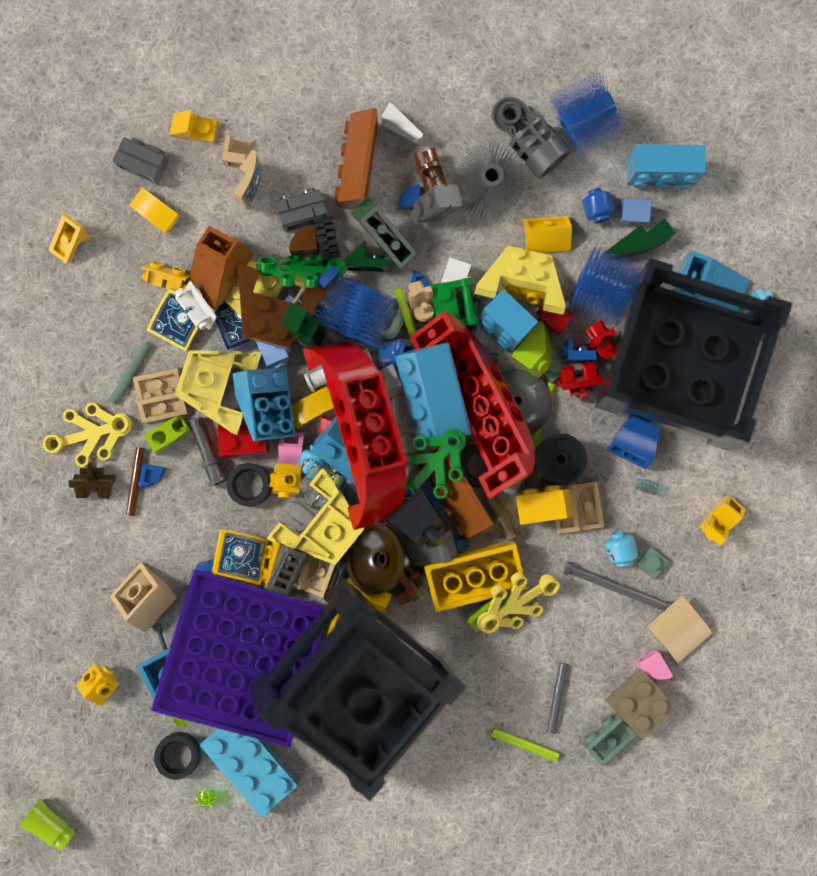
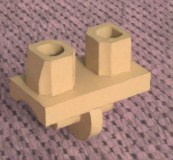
M421 281L410 283L408 285V305L414 322L416 320L422 322L431 320L434 316V308L432 307L433 290L431 286L424 287Z

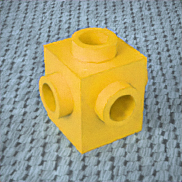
M276 464L274 466V473H271L269 478V487H272V493L278 494V498L292 499V496L297 495L304 485V477L301 476V465Z
M94 663L85 672L76 686L85 699L103 706L110 695L114 693L119 682L114 676L115 672L106 665L101 667Z

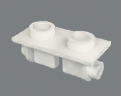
M189 281L185 290L179 288L175 291V299L184 311L189 308L193 309L187 315L196 328L203 330L207 327L210 330L217 316L213 308L202 297L200 290Z

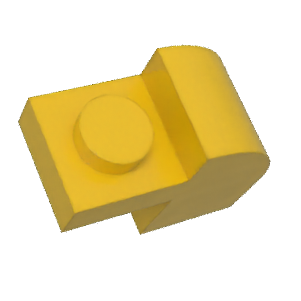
M727 494L704 518L700 527L709 540L721 546L727 540L729 531L743 519L745 508Z

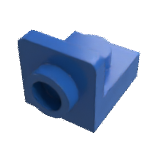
M568 337L565 343H562L561 354L562 357H566V363H584L596 360V350H590V347H576V350H573V337Z

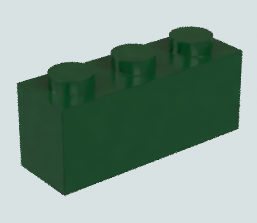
M368 197L351 212L353 217L398 268H403L417 255L416 251L380 207Z

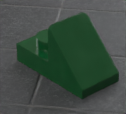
M366 240L343 260L346 263V271L388 272V259H384V256L371 255L370 258H366Z

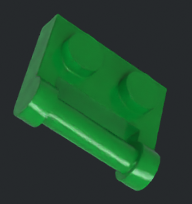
M472 278L430 285L433 290V304L436 317L443 311H447L465 326L479 324L478 317L475 316L471 292ZM456 288H462L466 319L460 320L455 294Z

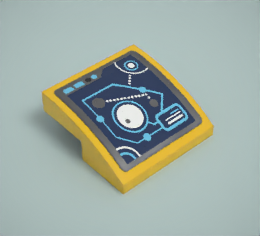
M220 530L211 574L255 586L261 585L269 540L240 532Z

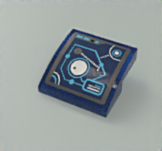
M224 303L220 305L217 311H214L217 316L215 321L227 350L252 341L242 338L241 317L230 306Z

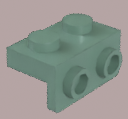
M617 713L606 716L601 722L602 726L597 731H590L584 737L585 742L582 743L585 749L602 767L637 736Z

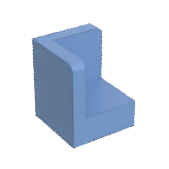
M624 198L620 203L618 226H628L630 222L649 223L651 200Z

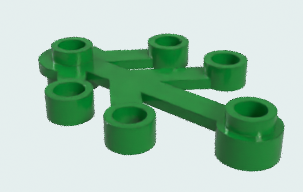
M289 255L280 260H276L273 257H261L258 259L256 269H259V272L264 276L275 275L280 278L282 286L289 287L295 285L296 275L304 279L306 287L313 288L318 286V276L310 273H325L330 267L334 266L339 271L334 278L341 279L346 273V263L342 260H331L327 263V266H323V260L320 256H312L309 259L300 261L299 256Z
M451 428L443 436L426 437L418 435L413 439V447L417 450H423L426 446L442 447L437 453L411 454L405 452V455L409 458V463L406 467L411 464L427 463L413 481H406V489H410L412 495L420 489L419 487L435 470L436 487L433 491L434 495L439 499L447 496L449 488L446 485L444 458L449 452L452 465L448 474L449 478L454 482L462 479L464 471L461 468L460 450L465 446L466 437L461 430ZM450 437H455L457 444H451L449 441ZM417 439H422L424 446H419ZM453 470L459 471L460 477H454L452 474ZM442 487L445 490V494L438 493L437 489ZM405 493L404 500L409 499L411 496Z

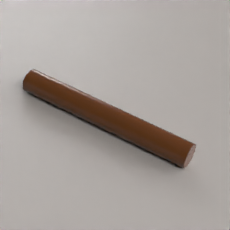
M136 447L126 510V515L135 516L139 481L145 454V448Z

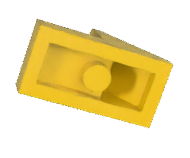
M192 110L174 113L170 136L214 144L218 121L217 119L195 116Z
M65 213L61 217L49 251L67 264L72 261L78 244L88 240L89 236L83 226Z

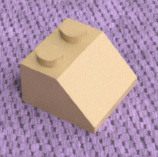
M142 562L110 596L125 621L145 633L177 598L169 586Z

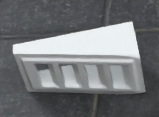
M389 103L381 116L382 126L417 145H421L423 133L393 104Z

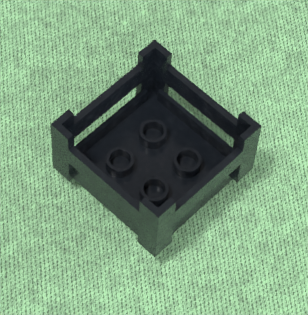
M650 257L641 270L642 272L638 275L639 280L634 284V294L631 297L632 303L607 380L601 385L595 408L616 415L623 410L706 437L708 438L706 444L726 451L749 444L757 419H754L753 416L780 330L787 324L793 303L770 295L762 300L672 271L673 264ZM662 283L750 311L747 314L660 286ZM762 341V347L737 424H734L759 342Z
M342 577L327 594L330 599L328 604L270 672L266 669L262 670L250 684L249 690L259 718L276 731L281 726L344 773L351 787L371 801L386 784L385 776L446 704L451 706L466 689V686L441 657L429 647L426 648ZM339 614L341 616L339 622L277 693L275 687ZM373 617H375V618H376L377 620H379L382 624H384L388 629H390L394 634H396V635H397L399 638H401L405 643H407L410 647H412L416 652H418L421 656H423L427 661H425L422 657H420L416 652H414L411 648H409L405 643H403L400 639H398L394 634H392L389 630H387L383 625H381V624H380L378 621H376Z

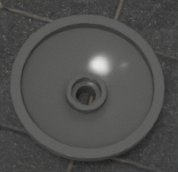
M513 369L505 371L501 374L513 398L519 397L522 400L518 407L532 435L543 427L549 418L552 406L550 391L540 377L537 379L526 370Z

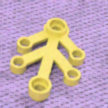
M89 403L85 407L86 414L91 417L97 416L108 423L97 426L79 416L75 410L67 409L63 413V419L85 430L64 437L48 435L43 440V448L49 453L56 454L64 446L88 440L81 453L75 457V463L78 466L86 467L90 461V455L101 436L110 433L104 446L98 449L97 456L101 460H109L112 457V449L118 438L127 435L131 431L132 421L125 414L119 413L113 416L100 409L98 404ZM91 406L96 407V412L94 414H91L89 412V408ZM70 412L74 413V418L72 420H68L67 415ZM119 421L124 422L123 429H118L117 424ZM54 440L58 442V447L55 449L51 447V443ZM107 449L108 456L103 458L101 452ZM81 456L86 457V462L84 464H81L79 462V458Z
M522 572L515 573L511 577V582L513 583L511 592L505 605L500 609V604L506 598L507 591L502 585H496L492 588V602L488 611L479 616L477 620L478 628L485 633H493L499 627L519 629L523 625V619L519 614L538 617L543 612V607L538 601H533L529 605L524 604L541 593H544L546 596L554 595L560 588L559 582L553 575L545 574L539 579L537 586L519 596L522 588L527 584V578Z

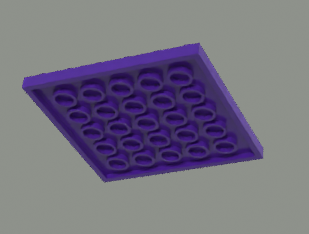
M194 569L150 711L291 747L293 734L282 726L276 731L257 716L249 686L263 669L270 672L324 607ZM322 634L275 687L277 693L316 649Z

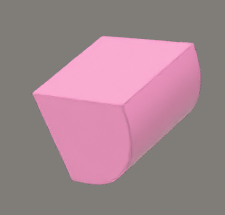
M295 432L294 437L280 438L278 445L279 463L298 465L302 450L304 449L305 432Z
M655 649L635 660L638 668L652 678L664 680L673 677L661 654Z

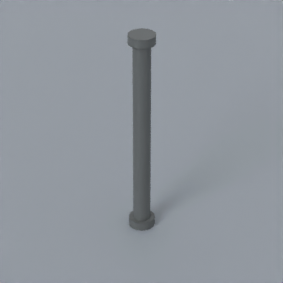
M570 561L566 563L563 574L567 576L569 574L660 609L662 613L673 604L671 601H662L576 567Z

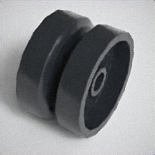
M554 434L542 440L536 447L534 470L543 482L551 485H566L576 481L584 473L587 465V453L583 444L577 438L568 434ZM561 455L563 457V464H559L556 461L557 456Z

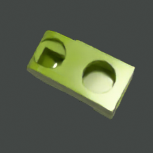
M178 415L143 435L154 453L158 455L164 449L176 443L177 440L188 435L191 429L183 416Z

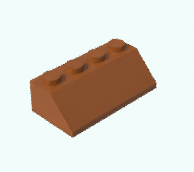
M372 108L351 113L350 121L345 122L344 134L348 135L347 143H342L341 156L344 157V163L339 165L338 178L341 179L340 187L336 186L335 200L338 201L339 208L354 210L368 197L378 131L377 109Z
M442 446L436 447L429 453H437ZM449 452L444 458L446 485L449 488V493L443 498L445 503L442 507L449 517L451 515L454 516L457 521L454 526L459 535H465L466 538H470L490 527L493 523L465 476L458 482H454L449 478L448 474L452 468ZM427 463L419 464L418 467L420 468V470H422ZM435 470L429 475L433 481V484L430 485L433 491L436 487ZM453 470V476L460 477L459 471ZM442 487L437 489L438 493L445 494V490Z

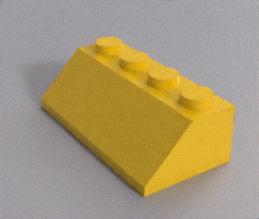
M513 540L458 553V556L449 562L424 565L436 612L493 598L491 590L496 585H502L507 594H510L513 587L511 577L517 572L523 573L517 546Z

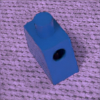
M630 415L620 427L606 451L646 469L654 461L660 429L651 424V419L639 415L638 417Z

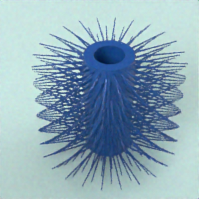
M597 79L595 86L593 82L592 84L590 83L589 87L586 84V90H583L585 89L583 86L582 91L578 89L577 93L575 90L573 94L572 92L570 94L568 91V97H565L567 96L565 93L555 103V111L557 110V113H559L558 120L560 124L558 125H561L562 131L565 133V139L567 135L568 142L570 139V142L572 141L571 145H575L574 149L576 146H578V150H581L582 146L585 149L587 143L590 147L592 140L594 142L598 135L600 139L602 134L606 136L607 131L609 133L610 128L612 130L613 126L617 128L618 120H621L616 113L618 108L615 105L619 103L614 102L611 90L610 93L608 92V85L607 91H605V83L604 85L603 83L601 84L602 80L599 83Z
M591 250V256H588V262H586V266L584 265L577 280L575 292L572 294L574 295L571 298L572 300H570L572 304L569 305H575L574 307H578V309H582L581 306H586L583 308L592 310V314H596L595 312L601 313L620 322L616 318L621 319L620 316H622L621 313L624 314L623 310H625V307L627 310V305L632 294H634V284L638 281V275L641 272L632 269L636 268L633 264L629 265L618 259L606 260L609 258L602 257L610 256L598 254L601 252Z
M343 279L337 285L340 289L334 293L336 296L335 300L328 304L330 306L327 309L330 310V314L326 323L324 319L322 325L326 329L327 324V331L330 329V332L334 331V333H337L336 335L356 343L361 342V344H367V346L369 344L370 348L372 346L374 348L380 331L384 327L383 324L386 322L384 320L388 317L386 315L389 312L385 310L390 307L391 304L389 303L392 300L390 302L389 300L392 297L387 300L389 296H382L383 293L378 294L376 290L366 285L355 284V282H349L348 279Z

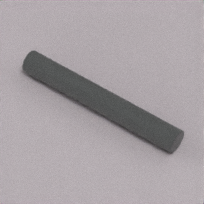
M559 662L546 731L552 734H556L568 664Z

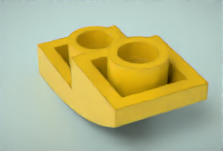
M143 187L129 205L166 234L169 233L180 217L177 212Z
M327 386L292 405L295 429H301L316 418H321V416H325L334 410Z

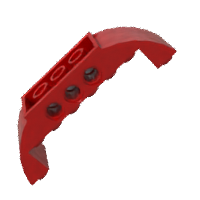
M338 342L304 348L303 352L308 370L323 369L359 496V504L347 507L353 531L389 521L387 517L403 504L406 492V465L408 462L383 374L378 371L366 352L350 342Z

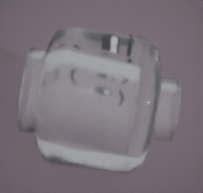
M302 497L297 498L295 501L290 499L283 508V511L286 512L284 521L295 530L301 532L314 519L317 508Z

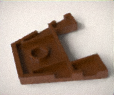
M239 264L238 278L242 338L288 350L296 338L290 335L280 325V322L290 302L254 293L259 269ZM320 286L313 288L305 287L301 305H294L307 310L312 315L326 294L327 288L323 289Z

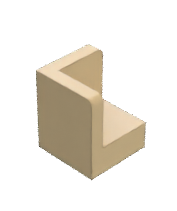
M226 134L222 155L224 165L226 167L240 168L250 154L251 143L233 140L232 135Z

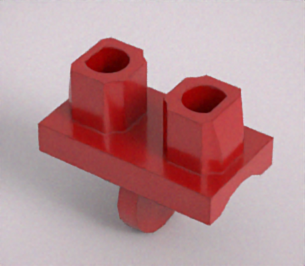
M602 320L589 326V329L585 331L590 339L587 347H590V350L596 347L597 354L602 358L608 359L614 356L617 349L616 343L611 339L616 334L614 328L607 330Z
M593 361L582 363L583 374L575 375V367L573 365L561 367L557 385L561 386L563 391L569 390L570 396L578 395L580 401L586 400V393L593 392L592 385L603 383V376L598 373L597 366Z

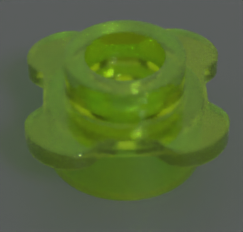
M215 790L200 791L196 793L197 799L194 800V803H200V807L213 806L214 801L219 800V797H216Z

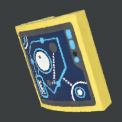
M169 288L156 309L147 331L187 352L190 350L198 330L201 329L196 328L187 315L193 309L189 308L184 311L175 299V290Z

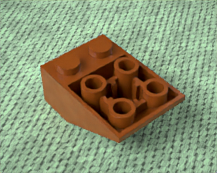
M208 226L196 245L189 281L200 290L207 304L214 311H217L238 279V265L246 266L254 253L238 240Z

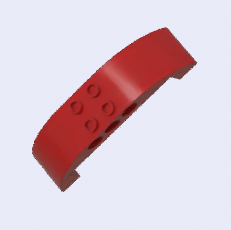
M443 311L410 338L415 349L449 342L472 432L471 435L489 470L480 476L479 480L488 498L493 499L533 471L535 466L533 440L516 401L489 353L463 323L449 312Z

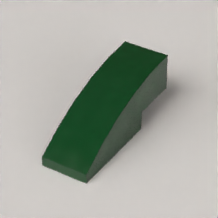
M663 219L647 232L640 225L605 251L606 253L604 254L610 257L602 258H609L606 260L618 259L616 257L623 259L622 256L628 258L645 253L671 239L676 232L666 219Z
M290 303L280 322V325L290 335L308 348L320 346L327 333L319 320L311 317L307 310Z

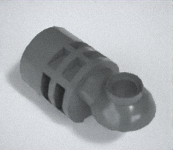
M512 96L504 97L494 105L492 120L495 126L512 138L509 145L524 160L525 164L538 179H542L570 154L571 148L554 131L553 127L547 123L542 115L535 117L534 121H532L529 117L528 108L519 98ZM511 113L515 116V119L507 120L504 115Z

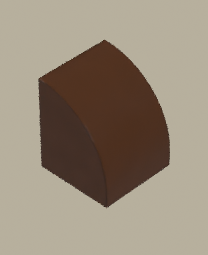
M315 227L304 228L294 235L289 247L291 255L319 254Z

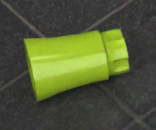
M41 799L38 800L18 826L40 838L48 845H53L60 851L65 848L75 834V831L67 826L68 823L58 817Z

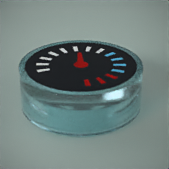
M640 478L637 479L634 488L650 495H657L659 485L653 481Z

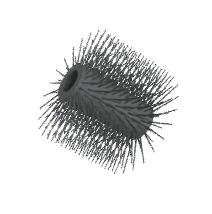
M491 142L488 150L486 148V151H484L483 157L481 153H478L481 151L475 149L478 154L477 158L476 156L472 157L475 163L466 162L468 164L466 165L467 167L462 169L465 172L460 171L464 173L461 174L463 176L456 175L464 179L455 178L456 180H464L455 181L457 183H464L457 184L459 185L458 187H467L459 189L461 190V197L465 199V202L467 197L470 199L469 202L471 203L466 208L471 206L472 210L476 205L475 213L482 200L480 205L481 208L483 203L481 217L484 210L486 216L489 208V218L491 213L493 215L496 207L501 212L502 210L503 212L505 211L501 206L503 205L501 200H504L507 204L508 202L512 204L508 199L510 197L513 198L512 196L516 197L514 195L516 194L515 192H518L516 190H521L516 188L519 187L517 185H523L513 184V182L525 183L523 181H516L525 179L516 178L521 177L520 175L524 173L517 174L518 172H523V170L519 171V166L516 164L514 168V165L510 162L512 159L510 157L514 153L508 158L506 155L502 160L503 153L497 164L496 156L499 144L494 154V148L491 153Z

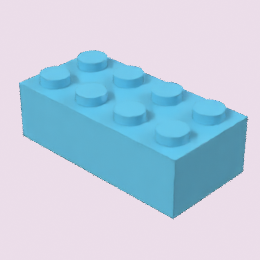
M217 728L200 744L201 748L261 818L299 784L300 779L267 741Z

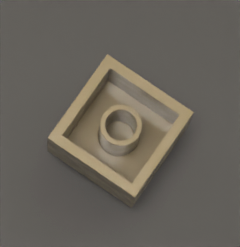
M641 669L635 671L605 699L641 740L676 708Z

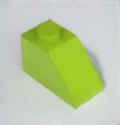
M542 321L537 324L511 355L521 368L537 379L549 369L550 364L553 362L551 333Z

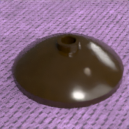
M383 524L365 527L347 550V570L354 585L364 593L380 595L390 591L400 580L405 565V553L399 536L390 527Z

